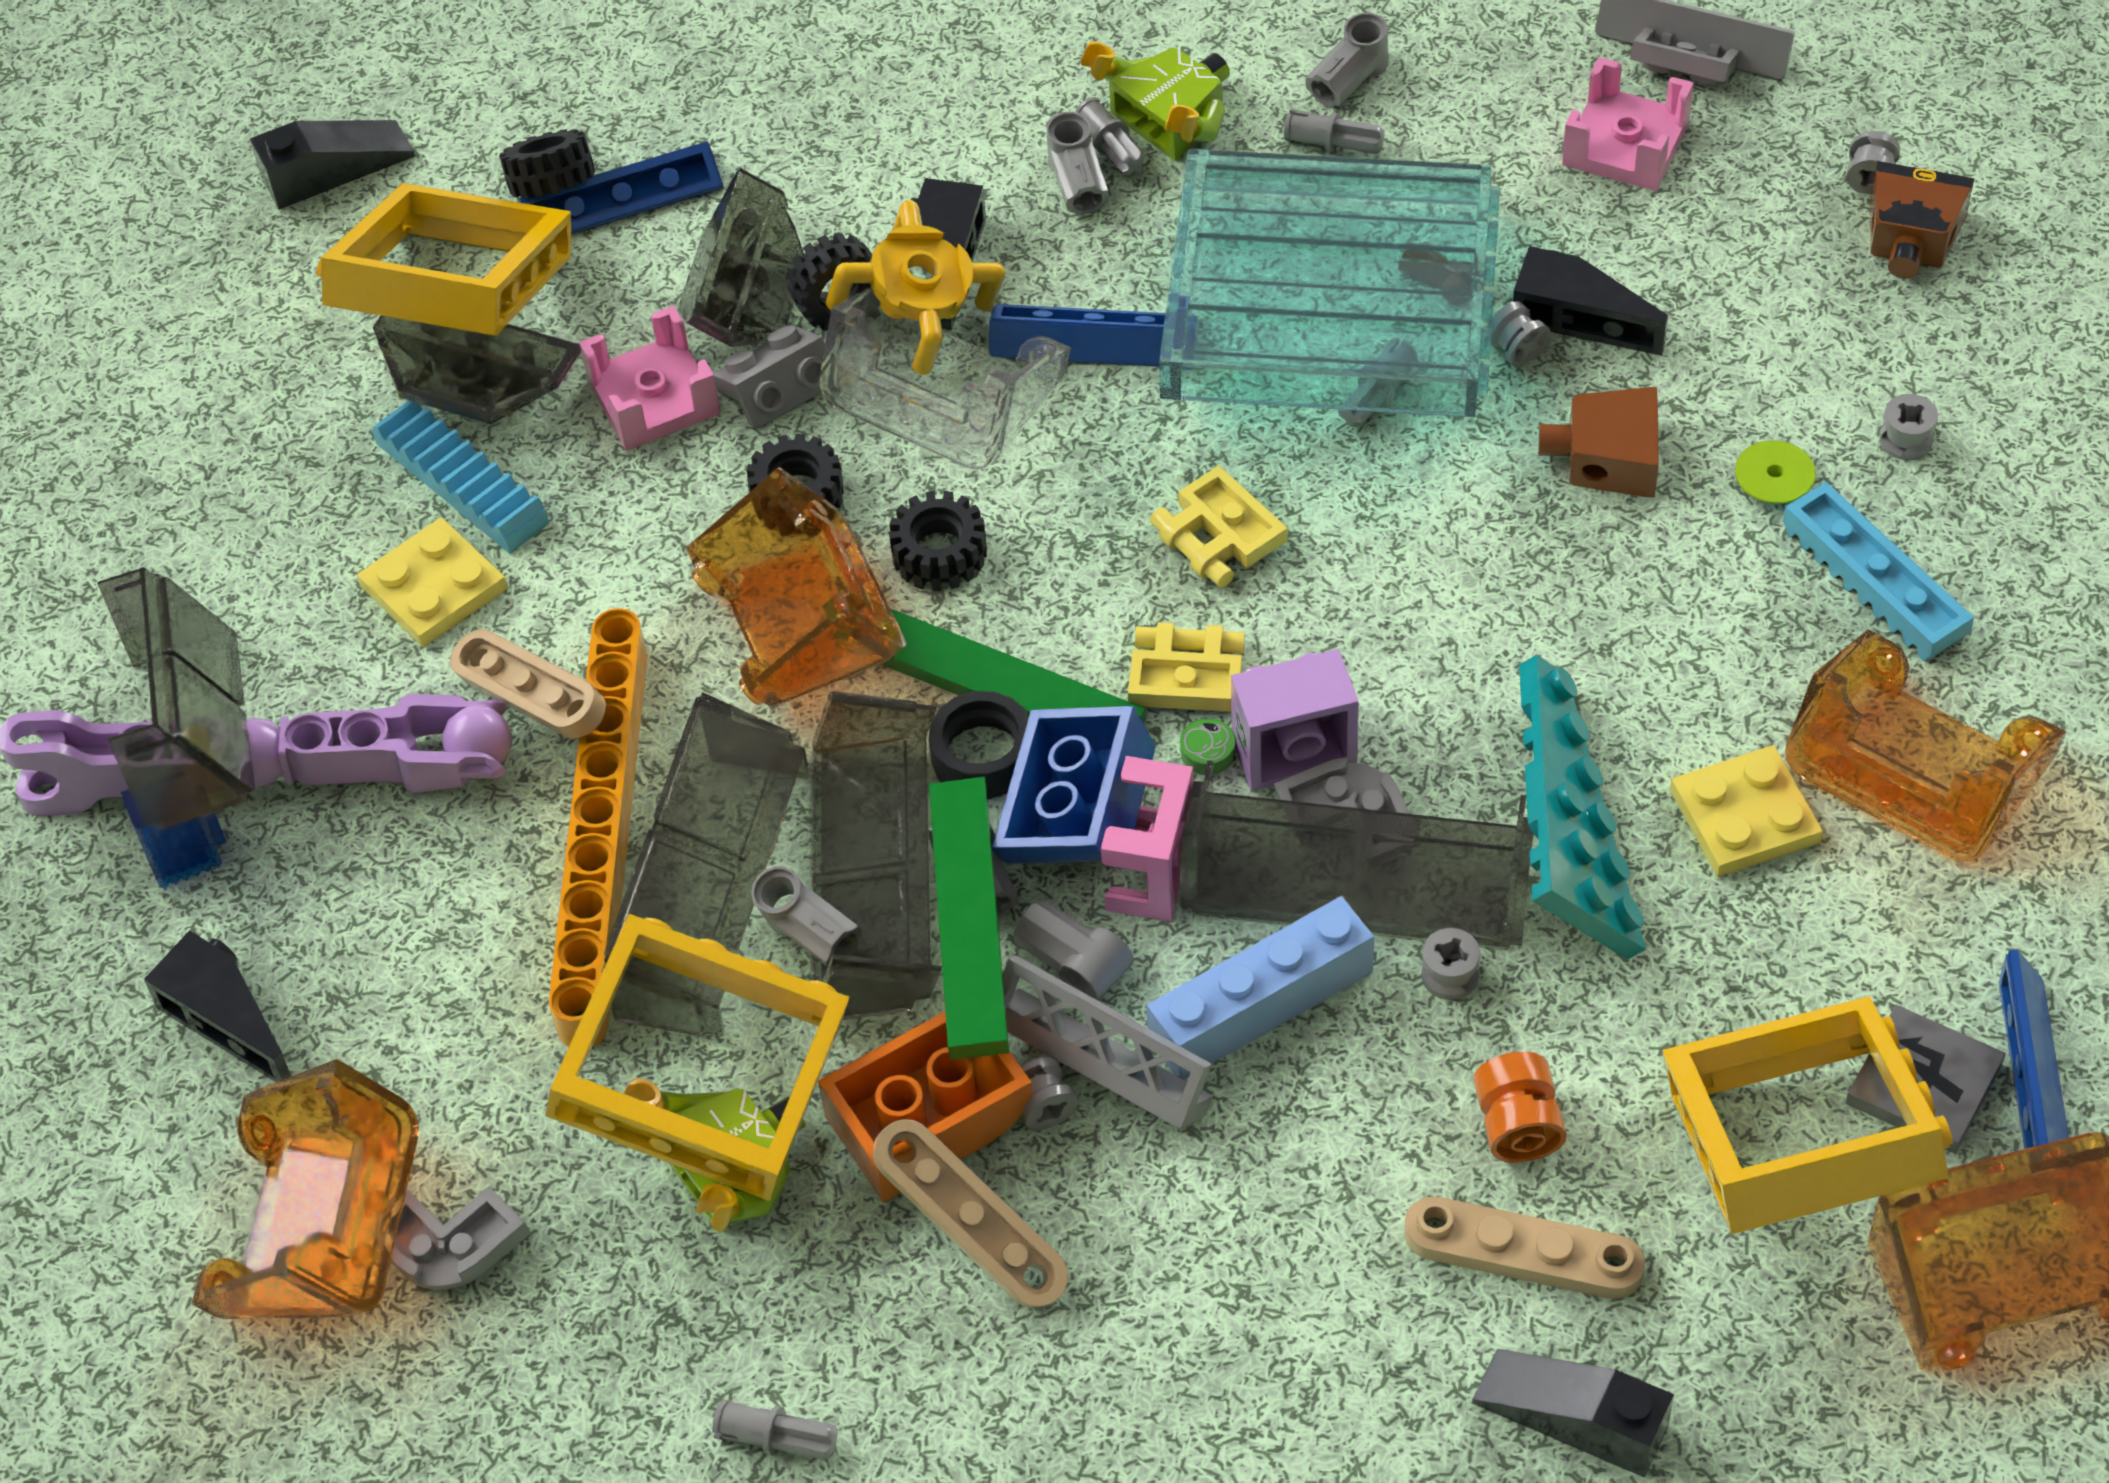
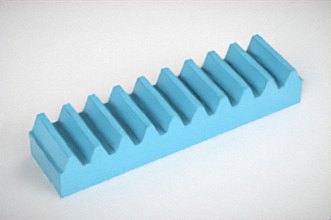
M415 396L374 426L372 432L378 446L509 554L549 524L547 512L538 496L534 495L531 498L523 484L517 487L512 475L509 473L503 475L496 462L489 464L482 451L476 453L469 440L463 442L455 429L449 431L442 418L436 421L431 409L427 407L423 410Z
M1827 482L1822 483L1785 507L1783 523L1785 524L1786 534L1791 538L1797 535L1803 550L1807 551L1811 548L1814 551L1815 561L1818 564L1826 562L1829 567V573L1833 578L1840 575L1843 578L1844 588L1848 592L1855 589L1858 593L1859 602L1863 606L1870 603L1873 608V614L1878 620L1884 616L1892 633L1899 630L1902 633L1903 643L1907 647L1914 644L1917 647L1918 657L1922 661L1928 658L1931 659L1971 633L1974 617Z

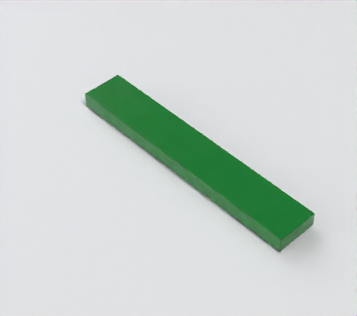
M857 596L832 633L833 646L956 695L972 691H995L1013 698L1027 711L1028 716H1030L1031 710L1133 706L1143 724L1146 721V708L860 596Z
M985 777L930 783L933 849L947 1042L950 1060L1009 1053Z

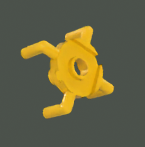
M906 200L899 207L892 231L888 233L886 239L875 247L870 263H841L836 267L826 298V306L835 312L844 310L853 283H870L872 291L880 301L882 311L887 316L895 319L905 317L919 321L922 337L912 363V368L920 375H927L932 371L943 340L940 319H949L958 315L961 306L968 296L972 283H981L974 301L976 307L982 311L993 309L1006 271L1000 263H972L968 253L959 243L956 248L943 239L945 233L933 227L923 226L918 204L912 200ZM915 266L923 267L933 278L919 279L910 273L909 268Z

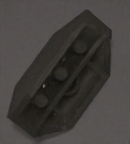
M742 168L735 173L701 236L677 308L678 313L687 324L730 347L765 344L768 342L767 337L772 332L787 326L794 304L787 288V283L790 282L787 272L788 268H796L792 262L796 254L804 255L796 227L786 210L788 203L784 191Z
M380 316L373 326L374 335L399 398L488 424L499 421L557 389L581 353L580 344L507 324L497 336L387 316Z

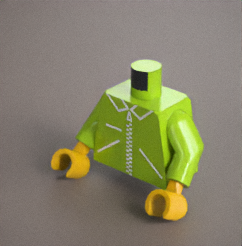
M1091 41L1088 43L1080 63L1082 66L1091 67L1090 73L1095 80L1101 81L1104 78L1109 80L1111 114L1117 119L1124 121L1129 128L1172 160L1176 161L1196 141L1209 143L1217 138L1225 114L1221 82L1230 76L1228 64L1219 54L1212 53L1197 63L1180 49L1169 48L1153 57L1126 60L1116 57L1115 52L1101 42Z
M636 1078L630 1081L623 1093L768 1149L789 1101V1097H786L761 1112L743 1089L735 1088L725 1093L683 1094L663 1092L653 1082L643 1078ZM804 1118L799 1130L806 1126ZM787 1158L772 1198L768 1201L670 1164L698 1203L695 1212L698 1214L704 1212L711 1221V1227L718 1232L724 1231L733 1221L763 1217L769 1214L786 1183L787 1175L791 1171Z

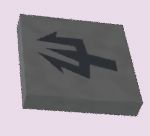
M1896 1004L1890 1017L1897 1032L1899 1050L1904 1048L1909 1050L1916 1070L1917 1083L1925 1081L1929 1087L1935 1108L1934 1117L1944 1115L1950 1128L1953 1144H1949L1950 1148L1946 1150L1956 1154L2004 1062L2006 1053ZM1869 1053L1847 1094L1845 1104L1898 1128L1907 1126Z

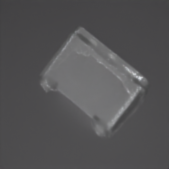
M871 287L832 307L819 376V387L825 400L839 411L969 469H984L1002 457L1062 380L1066 372L1071 347L1048 337L1037 336L1027 340L1020 346L1016 362L1014 363L1005 358L992 357L989 351L942 331L943 340L932 371L927 375H920L912 368V363L922 337L919 321L905 317L895 319L887 316L882 311L880 301L875 296Z

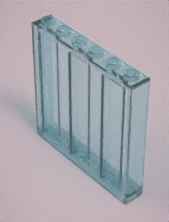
M1188 149L1159 360L1160 399L1475 418L1477 396L1487 397L1489 365L1479 364V359L1490 360L1492 328L1481 327L1482 322L1492 323L1494 292L1484 291V287H1494L1496 256H1487L1486 251L1496 252L1498 221L1488 220V216L1498 217L1500 186H1490L1491 165Z

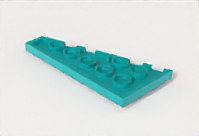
M1535 655L1519 665L1521 708L1532 722V727L1523 731V745L1529 752L1533 750L1534 761L1525 765L1527 818L1531 831L1539 840V845L1529 850L1530 866L1536 871L1540 870L1541 882L1531 887L1532 901L1625 959H1629L1646 950L1640 929L1644 924V920L1638 905L1631 898L1626 881L1630 877L1629 867L1617 850L1613 832L1616 831L1615 819L1602 798L1600 786L1603 785V777L1598 766L1591 759L1587 741L1590 740V732L1586 723L1578 714L1574 697L1577 695V687L1571 675L1564 668H1556L1539 655Z

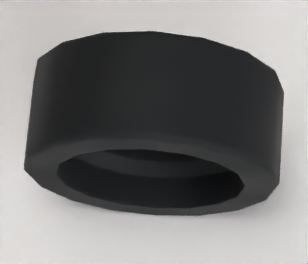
M972 691L956 696L940 707L930 723L928 739L931 764L937 779L940 782L985 777L988 799L1007 794L1029 719L1027 711L1013 698L995 691ZM978 726L1001 729L1008 732L1014 739V746L1010 752L1002 758L988 763H969L958 759L950 752L949 747L952 740L963 731Z

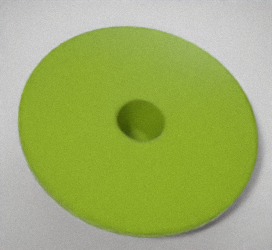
M1778 440L1762 441L1749 446L1739 455L1735 465V477L1742 490L1756 500L1771 504L1790 503L1810 491L1816 476L1814 463L1805 451L1794 444Z

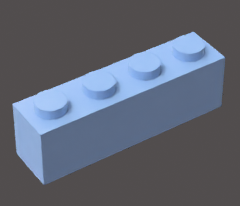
M1340 896L1147 1004L1148 1029L1212 1064L1373 973L1374 935L1345 899ZM1171 1061L1165 1062L1174 1075L1183 1080L1189 1077V1071Z

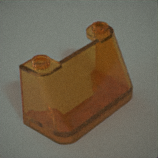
M780 467L686 547L695 568L691 574L697 585L708 595L713 596L717 593L726 599L731 606L753 658L745 660L739 667L742 676L739 680V685L744 694L756 705L765 703L771 707L779 706L888 662L906 647L904 636L847 520L830 502Z
M1868 629L1814 672L1786 743L1785 755L1787 763L1792 771L1802 779L1949 858L1961 862L1973 861L1981 857L1997 839L2056 757L2067 731L2042 718L2029 715L2020 716L2010 722L2002 732L1999 741L1903 692L1902 690L1909 673L1907 656L1894 642Z
M335 1059L244 1095L237 1124L239 1141L245 1152L255 1160L266 1165L267 1168L243 1264L229 1258L217 1259L205 1265L198 1276L191 1304L214 1317L221 1319L352 1317L372 1311L381 1302L418 1142L419 1123L413 1108L402 1097L339 1059Z
M2101 1132L2086 1133L1948 1168V1179L1879 1197L1867 1245L1920 1370L1939 1365L1943 1370H1954L1969 1364L1975 1359V1351L1982 1345L1986 1333L2094 1305L2100 1317L2109 1320V1136Z

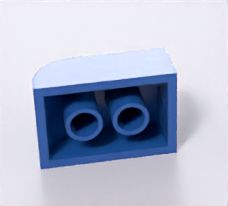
M1133 706L1031 710L992 845V849L1003 862L1007 864L1102 862L1101 846L1106 829L1110 826L1135 829L1146 786L1122 782V768L1126 756L1153 760L1156 744Z

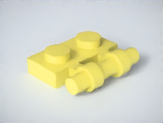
M1220 465L1178 492V503L1183 511L1174 516L1165 507H1160L1150 517V523L1160 531V540L1171 550L1179 549L1190 560V567L1202 579L1210 578L1220 588L1227 586L1234 577V571L1224 563L1226 560L1234 556L1245 568H1249L1288 541V528ZM1203 527L1214 539L1204 544L1193 533Z
M1158 622L1157 627L1136 626L1135 648L1155 650L1133 649L1128 701L1141 707L1232 712L1231 675L1242 673V655L1222 653L1244 654L1245 632L1224 631V626L1207 625L1206 630L1176 629L1175 623ZM1174 650L1203 651L1204 653L1176 652Z

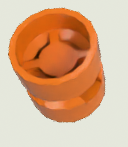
M1523 1051L1506 1053L1488 1060L1474 1073V1085L1480 1109L1486 1115L1484 1126L1490 1151L1496 1159L1509 1163L1536 1160L1549 1156L1561 1148L1566 1142L1567 1133L1560 1106L1554 1099L1555 1086L1550 1066L1544 1056L1534 1052Z

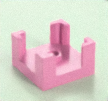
M1598 57L1590 74L1588 103L1581 117L1579 111L1572 110L1565 124L1562 165L1658 191L1689 125L1694 82L1671 77L1668 81L1666 104L1620 92L1622 65L1619 62Z
M674 305L652 314L651 321L656 342L609 360L603 335L599 334L579 342L587 381L625 451L721 414L714 374L705 359L697 364L688 348L683 320Z
M1126 756L1121 772L1122 782L1162 788L1164 790L1159 809L1140 806L1134 830L1110 826L1105 831L1101 846L1102 863L1106 866L1147 872L1148 892L1110 887L1109 892L1106 891L1104 899L1105 911L1172 922L1195 833L1193 767Z

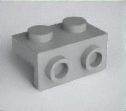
M786 326L775 330L767 337L768 342L754 350H743L731 355L725 360L724 367L713 372L717 390L740 402L750 426L754 428L762 427L839 382V376L822 336L797 326Z

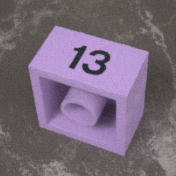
M1339 649L1320 654L1308 653L1295 660L1266 667L1255 666L1242 673L1231 675L1232 731L1235 736V748L1251 791L1274 786L1276 782L1333 759L1347 758L1348 762L1357 763L1359 701Z

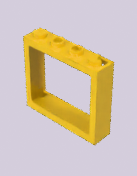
M402 183L320 258L316 276H320L322 279V305L497 336L570 259L571 211ZM408 234L509 251L483 279L381 261Z
M628 914L550 1088L545 1116L770 1201L842 1024L850 997L838 993L836 989L825 982L806 981L785 973L772 962L760 959L751 960L732 953L714 940H698L674 931L661 920L654 918L643 919ZM632 956L819 1026L769 1149L579 1077Z
M1870 996L1662 1050L1673 1102L1731 1234L1949 1178L1944 1149L1950 1148L1949 1144H1953L1946 1118L1944 1115L1934 1117V1103L1927 1083L1925 1081L1917 1083L1916 1070L1909 1050L1907 1048L1899 1050V1040L1891 1017L1881 1018ZM1870 1053L1907 1126L1741 1168L1709 1095Z

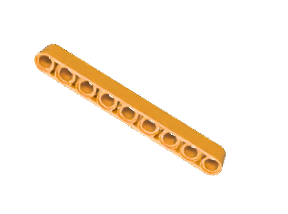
M623 608L609 609L601 613L594 620L591 630L586 681L604 697L606 709L599 726L593 732L580 737L578 742L549 992V1006L559 1039L567 1047L570 1046L583 1017V1014L575 1017L571 1015L586 1010L617 941L647 666V652L640 620L635 613ZM595 915V916L592 917V918L583 919V918H585V917H587V916ZM584 963H591L584 967H577ZM610 1008L592 1047L599 1044L606 1036L609 1026Z

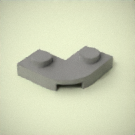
M1338 758L1274 783L1296 839L1349 818L1370 867L1422 846L1421 838L1400 790L1387 772L1384 774L1369 765L1348 762L1347 758Z
M490 1187L486 1188L444 1225L407 1190L362 1228L368 1239L404 1277L420 1287L433 1290L458 1288L476 1280L531 1234L526 1223Z

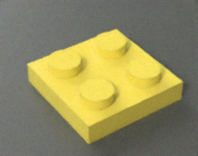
M442 517L357 574L360 587L422 647H425L508 589L505 576Z
M1774 745L1671 778L1670 791L1717 877L1821 843L1823 830Z

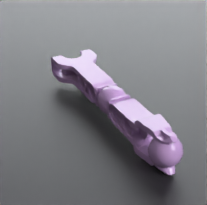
M407 694L400 698L397 706L368 710L306 713L298 715L289 720L288 716L280 717V727L271 720L250 718L238 722L230 730H228L226 720H218V724L200 719L95 724L85 721L77 715L60 710L23 712L10 716L1 726L0 750L5 761L15 769H22L18 778L16 792L23 809L31 815L53 816L82 813L91 808L96 801L103 798L203 792L213 790L220 785H223L224 788H232V778L241 785L261 787L275 782L283 774L286 785L294 784V780L308 785L394 782L403 783L405 789L412 793L462 787L471 779H497L505 775L506 769L501 764L507 760L513 737L510 726L502 716L507 710L505 702L497 699L465 701L459 695ZM443 733L442 745L444 751L416 750V738ZM27 735H37L43 740L42 743L16 744L18 739ZM43 784H56L55 788L48 793H34L35 789Z

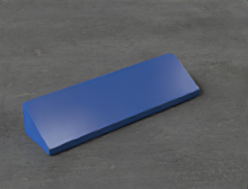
M709 141L593 175L587 178V181L576 183L575 187L570 189H561L558 193H546L541 197H535V195L529 198L520 197L519 203L571 211V234H575L723 189L724 186Z
M996 304L993 306L989 321V354L992 357L1192 367L1195 353L1197 316L1195 314Z
M2009 950L2005 956L1998 983L2029 1181H2032V1184H2071L2075 1182L2076 1176L2045 985L2040 974L2019 950Z

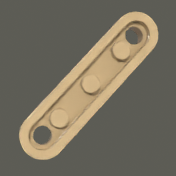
M478 629L468 633L456 644L450 657L451 668L468 685L494 699L505 702L507 706L567 738H580L593 732L599 726L606 709L605 699L589 682L489 630Z
M903 1119L889 1124L878 1134L873 1145V1159L882 1175L1015 1302L1028 1308H1040L1055 1302L1063 1294L1068 1282V1271L1062 1257L928 1128L917 1121ZM896 1142H905L911 1147L913 1156L910 1162L901 1163L894 1158L892 1150ZM1028 1267H1036L1042 1272L1043 1283L1039 1289L1030 1288L1026 1284L1024 1273Z
M1426 1197L1415 1202L1405 1217L1404 1235L1406 1243L1416 1255L1424 1259L1609 1299H1620L1633 1294L1640 1287L1645 1269L1644 1254L1634 1241L1625 1236L1443 1197ZM1437 1218L1442 1220L1445 1225L1440 1228H1432L1425 1222L1429 1219ZM1611 1256L1619 1257L1624 1261V1264L1614 1267L1607 1264L1605 1259Z

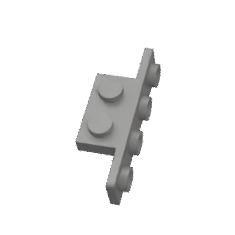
M1601 0L1595 28L1597 35L1632 43L1630 60L1643 62L1642 66L1645 69L1658 73H1668L1671 70L1690 74V78L1693 81L1708 85L1717 84L1719 81L1725 83L1735 69L1782 79L1787 72L1795 37L1794 31L1669 0Z

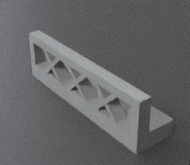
M1018 956L1008 959L1003 972L1008 1033L1178 1129H1182L1206 1115L1213 1096L1202 1089L1211 1069V1063ZM1019 978L1035 986L1039 999L1022 989L1015 990ZM1054 997L1058 998L1063 1002L1056 1004ZM1070 1006L1083 1012L1088 1026L1060 1010ZM1103 1024L1110 1027L1111 1029L1105 1031ZM1119 1033L1133 1041L1137 1053L1108 1037ZM1152 1051L1155 1052L1156 1054L1160 1055V1056L1154 1058V1057H1153V1054H1152ZM1171 1061L1189 1071V1078L1185 1081L1158 1065Z

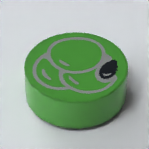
M1200 719L1192 722L1183 730L1180 737V755L1186 766L1193 767V772L1202 775L1217 774L1226 770L1234 761L1236 753L1235 736L1227 724L1216 719Z

